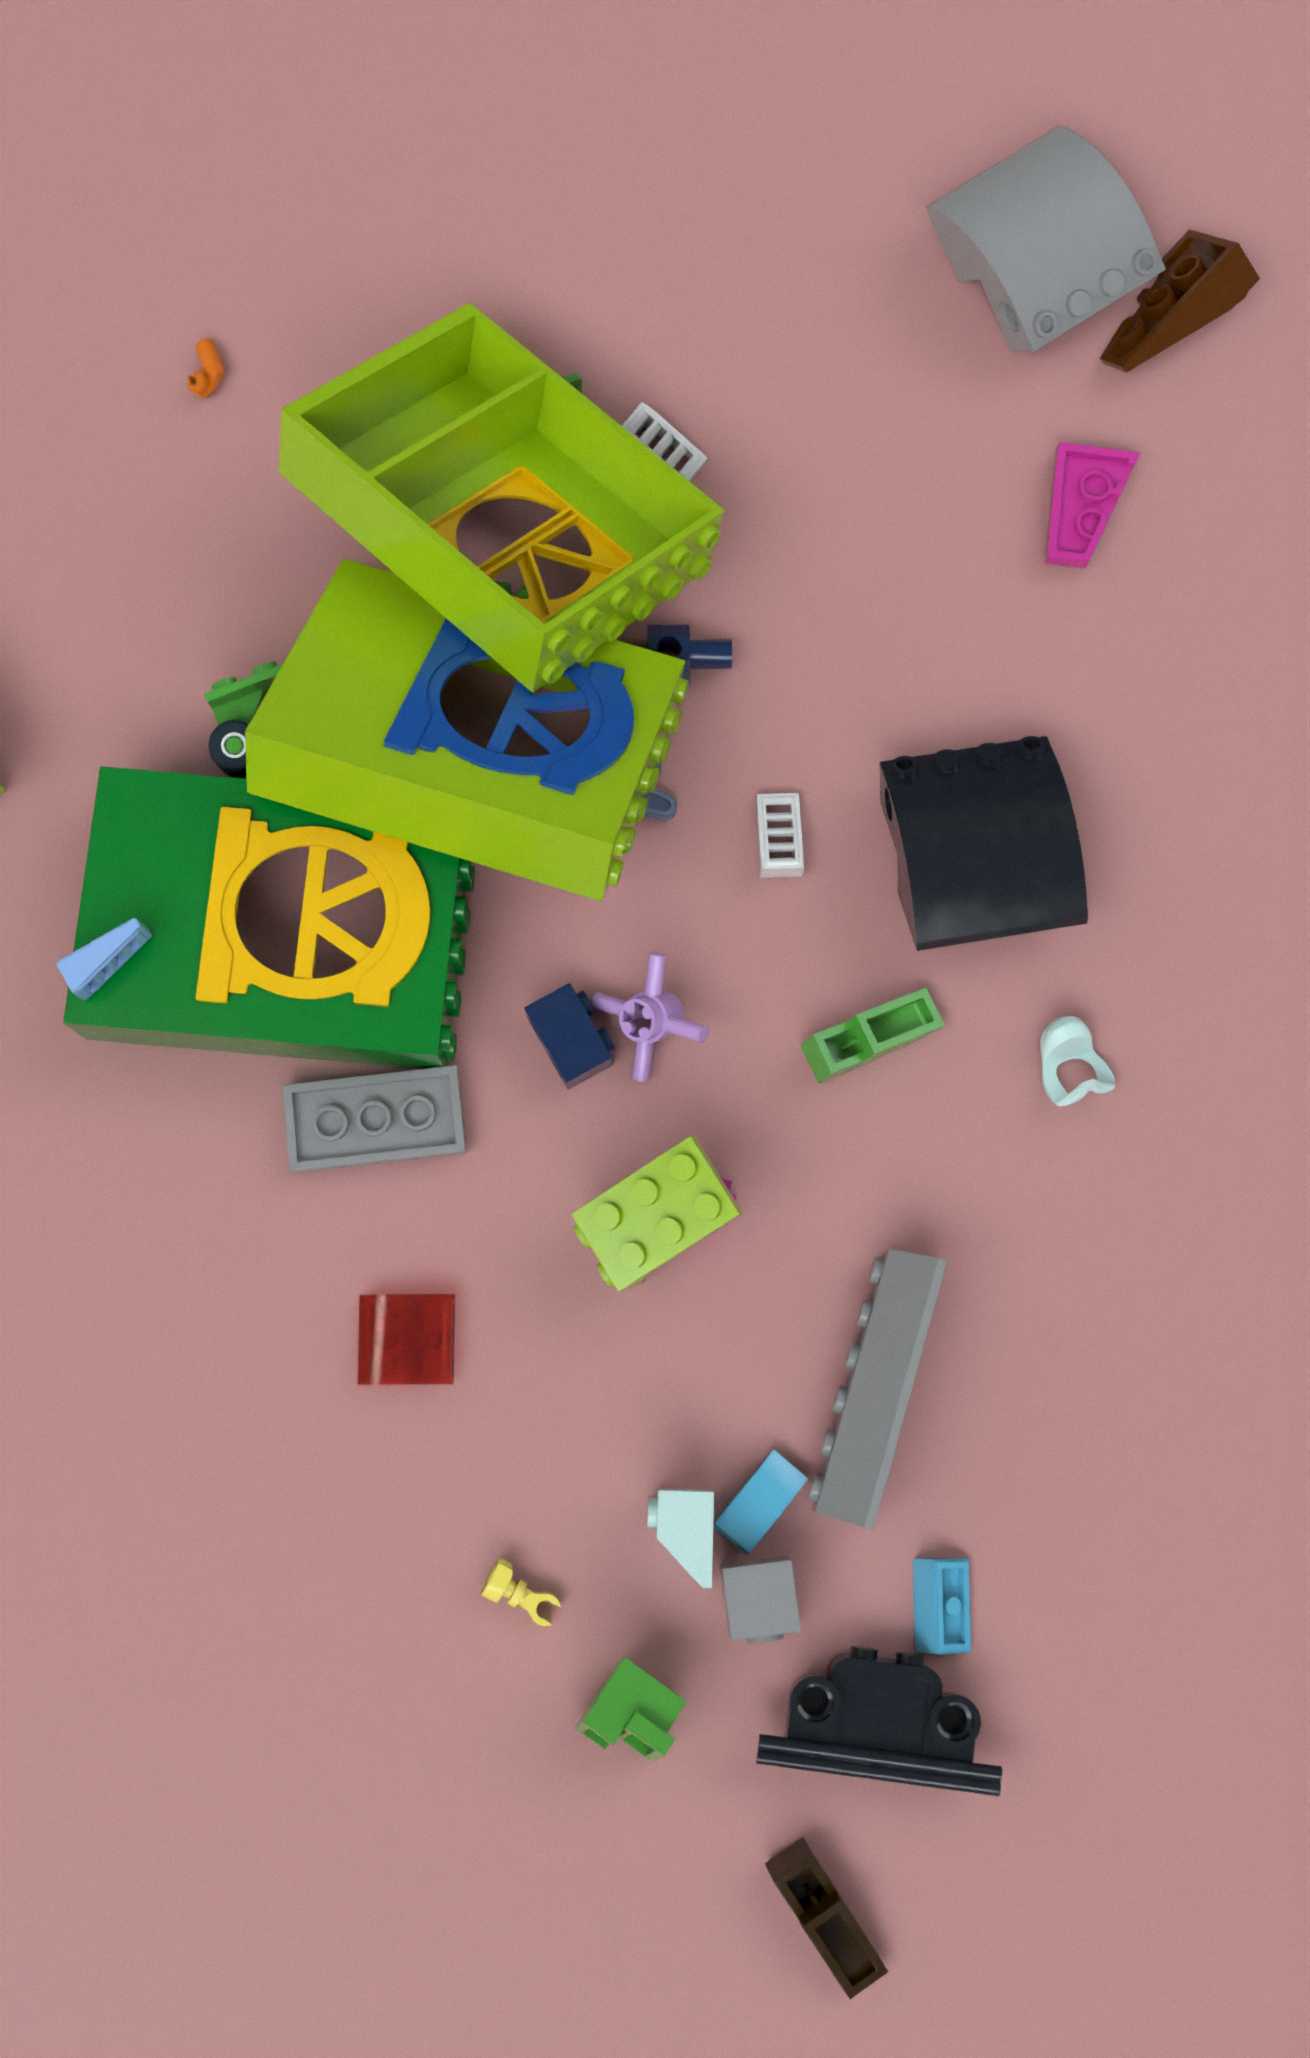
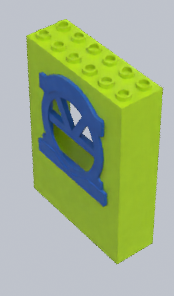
M343 558L245 730L247 793L603 902L609 885L617 887L624 866V861L619 859L624 854L629 855L636 836V829H633L632 826H635L636 823L641 824L648 804V798H644V794L647 795L648 792L653 794L660 773V768L655 766L659 762L665 763L672 739L667 738L668 734L676 735L683 710L677 709L676 705H682L689 684V680L682 678L685 660L619 640L611 642L607 640L597 647L586 661L582 663L577 661L567 668L555 683H546L542 686L543 688L557 691V693L533 695L531 691L517 680L486 749L464 738L450 725L442 711L440 696L450 676L465 665L516 678L395 573ZM589 709L590 718L582 736L572 745L566 746L530 714ZM518 725L550 753L530 757L505 755Z

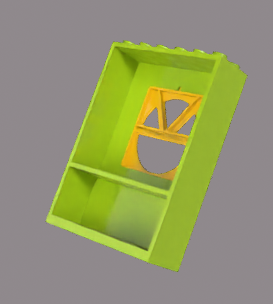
M470 302L281 408L279 473L532 693L546 683H555L567 668L577 661L580 663L586 661L597 647L607 640L611 642L617 639L625 627L635 620H644L653 611L654 607L665 599L668 601L674 599L685 585L694 579L696 581L702 579L712 566L711 556L714 546L721 536L720 525L725 510ZM502 498L523 499L542 504L558 512V514L478 566L458 550L456 531L459 522L469 510L483 502ZM576 526L585 537L592 556H585L546 543L570 527ZM533 554L590 572V576L575 592L561 598L548 599ZM517 563L529 598L522 599L511 596L492 579Z

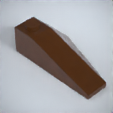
M1189 229L1162 258L1166 270L1158 274L1150 289H1143L1137 298L1140 304L1134 316L1123 320L1100 357L1103 364L1127 373L1230 311L1236 304L1241 302L1260 278L1239 243Z

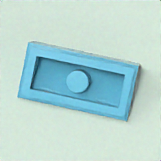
M915 1558L913 1560L915 1650L929 1654L971 1652L969 1558Z

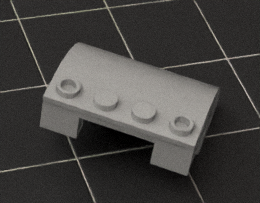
M1062 125L1055 127L926 206L958 282L980 280L1010 351L1030 350L1035 352L1166 270L1145 217L1118 172L1090 142Z

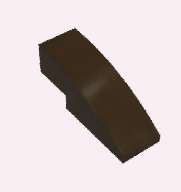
M804 1837L765 1863L773 1882L797 1916L802 1928L849 1999H852L889 1972Z

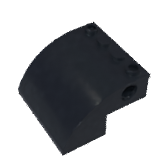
M1027 736L1016 741L997 744L984 743L978 747L959 750L944 749L934 754L914 757L900 756L894 760L879 762L880 804L898 854L897 892L917 951L1087 924L1088 907L1085 872L1076 819L1063 773L1047 736Z

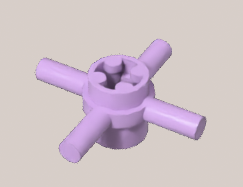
M650 952L644 992L633 995L629 1001L601 992L595 993L592 998L593 1008L619 1016V1023L623 1033L627 1038L637 1042L632 1079L640 1082L649 1081L655 1042L666 1039L672 1033L703 1043L707 1039L709 1032L707 1026L684 1019V1009L681 1001L676 995L662 991L667 955L661 952Z

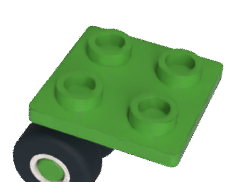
M275 661L268 662L252 669L253 675L237 681L236 677H228L219 680L211 685L212 691L204 694L218 723V726L213 730L209 738V753L217 766L230 777L247 778L245 730L283 664L277 666Z

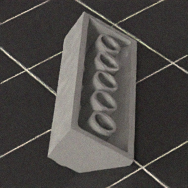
M888 1249L884 1252L883 1258L875 1257L868 1282L875 1284L871 1301L863 1300L856 1325L863 1327L859 1344L851 1342L845 1360L844 1368L851 1370L847 1387L839 1385L832 1407V1412L839 1414L834 1431L826 1430L821 1445L820 1456L826 1457L822 1475L814 1473L807 1500L814 1502L812 1511L867 1529H874L947 1260L894 1249Z

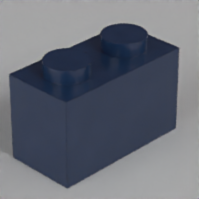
M568 983L524 1007L528 1021L567 1090L613 1065L610 1053L615 1051L616 1048L605 1028L596 1030L589 1016L594 1014L595 1011L583 990L575 993L571 984Z

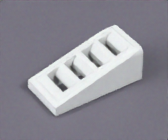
M643 402L639 404L622 425L623 428L650 450L652 449L648 445L656 436L660 437L661 440L652 450L660 458L670 446L674 447L675 450L665 461L672 468L675 467L684 455L688 457V462L679 473L690 482L708 461L707 456L656 411ZM644 427H646L647 430L639 438L637 435Z
M799 793L757 794L760 878L802 877L804 858ZM766 805H790V812L766 813ZM791 821V827L767 828V822ZM768 837H792V842L768 843ZM792 851V858H769V852Z

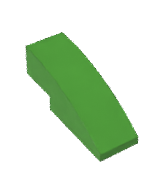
M925 987L856 1014L846 1022L815 1033L800 1046L818 1084L917 1041L943 1028L945 1024Z

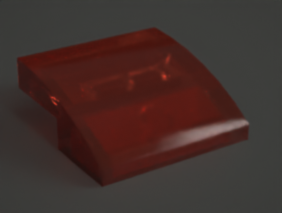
M359 1295L357 1385H454L455 1295Z

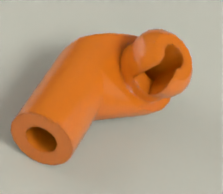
M207 338L195 344V350L202 367L199 371L193 372L194 377L188 376L187 379L188 389L199 398L213 395L225 376V368L215 343L212 339Z

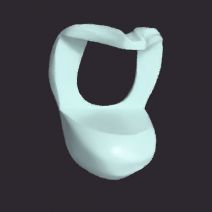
M1061 1016L1047 1025L1040 1039L1042 1083L1046 1094L1054 1104L1067 1106L1082 1099L1089 1091L1104 1094L1115 1088L1114 1075L1107 1063L1094 1051L1091 1032L1083 1020L1075 1016ZM1071 1059H1080L1089 1063L1096 1073L1097 1080H1087L1068 1094L1057 1077L1058 1065Z

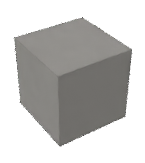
M783 1556L720 1565L728 1633L731 1641L747 1639V1643L769 1642L783 1639V1634L801 1632L792 1560L789 1557Z

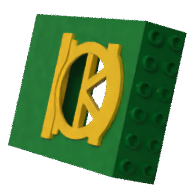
M100 766L73 952L132 918H137L150 930L152 937L85 1001L74 995L68 987L63 1023L86 1040L417 1069L447 1066V1059L454 1060L456 1054L457 1034L453 1033L451 1021L452 1017H459L461 1009V991H458L456 975H464L466 950L462 949V939L460 938L461 933H468L470 908L467 907L465 892L473 891L475 867L471 866V861L247 793V779ZM310 846L293 978L265 967L246 949L236 925L239 893L248 876L265 860L289 849ZM330 849L343 852L355 858L367 868L366 874L324 892ZM377 888H380L383 892L386 907L385 923L381 936L374 948L367 947L321 915L325 911ZM318 936H322L355 959L356 965L342 973L314 979Z

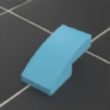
M773 1449L717 1518L713 1527L748 1555L790 1504L808 1478Z

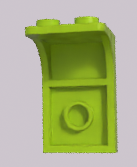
M689 1136L571 1215L577 1223L574 1225V1231L578 1239L586 1248L591 1247L600 1261L597 1264V1268L601 1277L610 1287L615 1286L617 1291L620 1292L640 1285L646 1281V1276L743 1213L696 1137Z

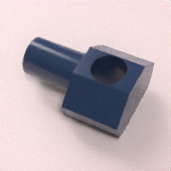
M647 625L648 649L659 653L665 649L676 651L679 654L677 658L685 660L682 678L689 680L688 686H690V669H732V639H690L689 625Z

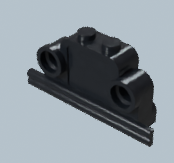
M851 1646L850 1654H839L830 1661L827 1678L818 1674H805L796 1679L792 1684L789 1692L784 1737L759 1733L756 1764L1000 1796L1002 1767L973 1762L975 1739L981 1728V1718L977 1707L968 1698L953 1692L942 1693L943 1686L939 1675L923 1664L924 1656L919 1654L896 1652V1660L879 1658L878 1649Z

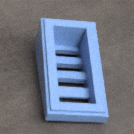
M132 918L60 959L56 965L71 992L85 1001L152 937V934L137 918Z

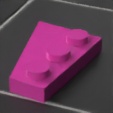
M1058 443L1055 451L1045 564L1077 568L1087 567L1140 452Z

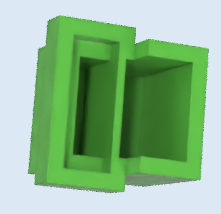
M624 1657L614 1666L576 1724L575 1729L604 1750L609 1743L614 1745L619 1738L652 1762L664 1757L675 1741L667 1732L687 1701Z

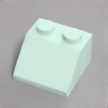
M657 1488V1498H648V1528H656L657 1539L702 1588H712L714 1491Z

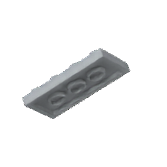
M457 1065L282 1085L289 1171L292 1174L467 1154Z

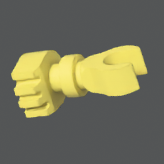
M500 1557L490 1572L480 1595L494 1603H498L503 1596L508 1599L506 1604L515 1608L519 1605L527 1610L532 1620L538 1625H552L551 1621L537 1614L536 1609L537 1605L542 1601H550L552 1604L561 1607L558 1598L551 1592H535L526 1588L528 1583L521 1579L517 1582L511 1580L513 1572L512 1563Z

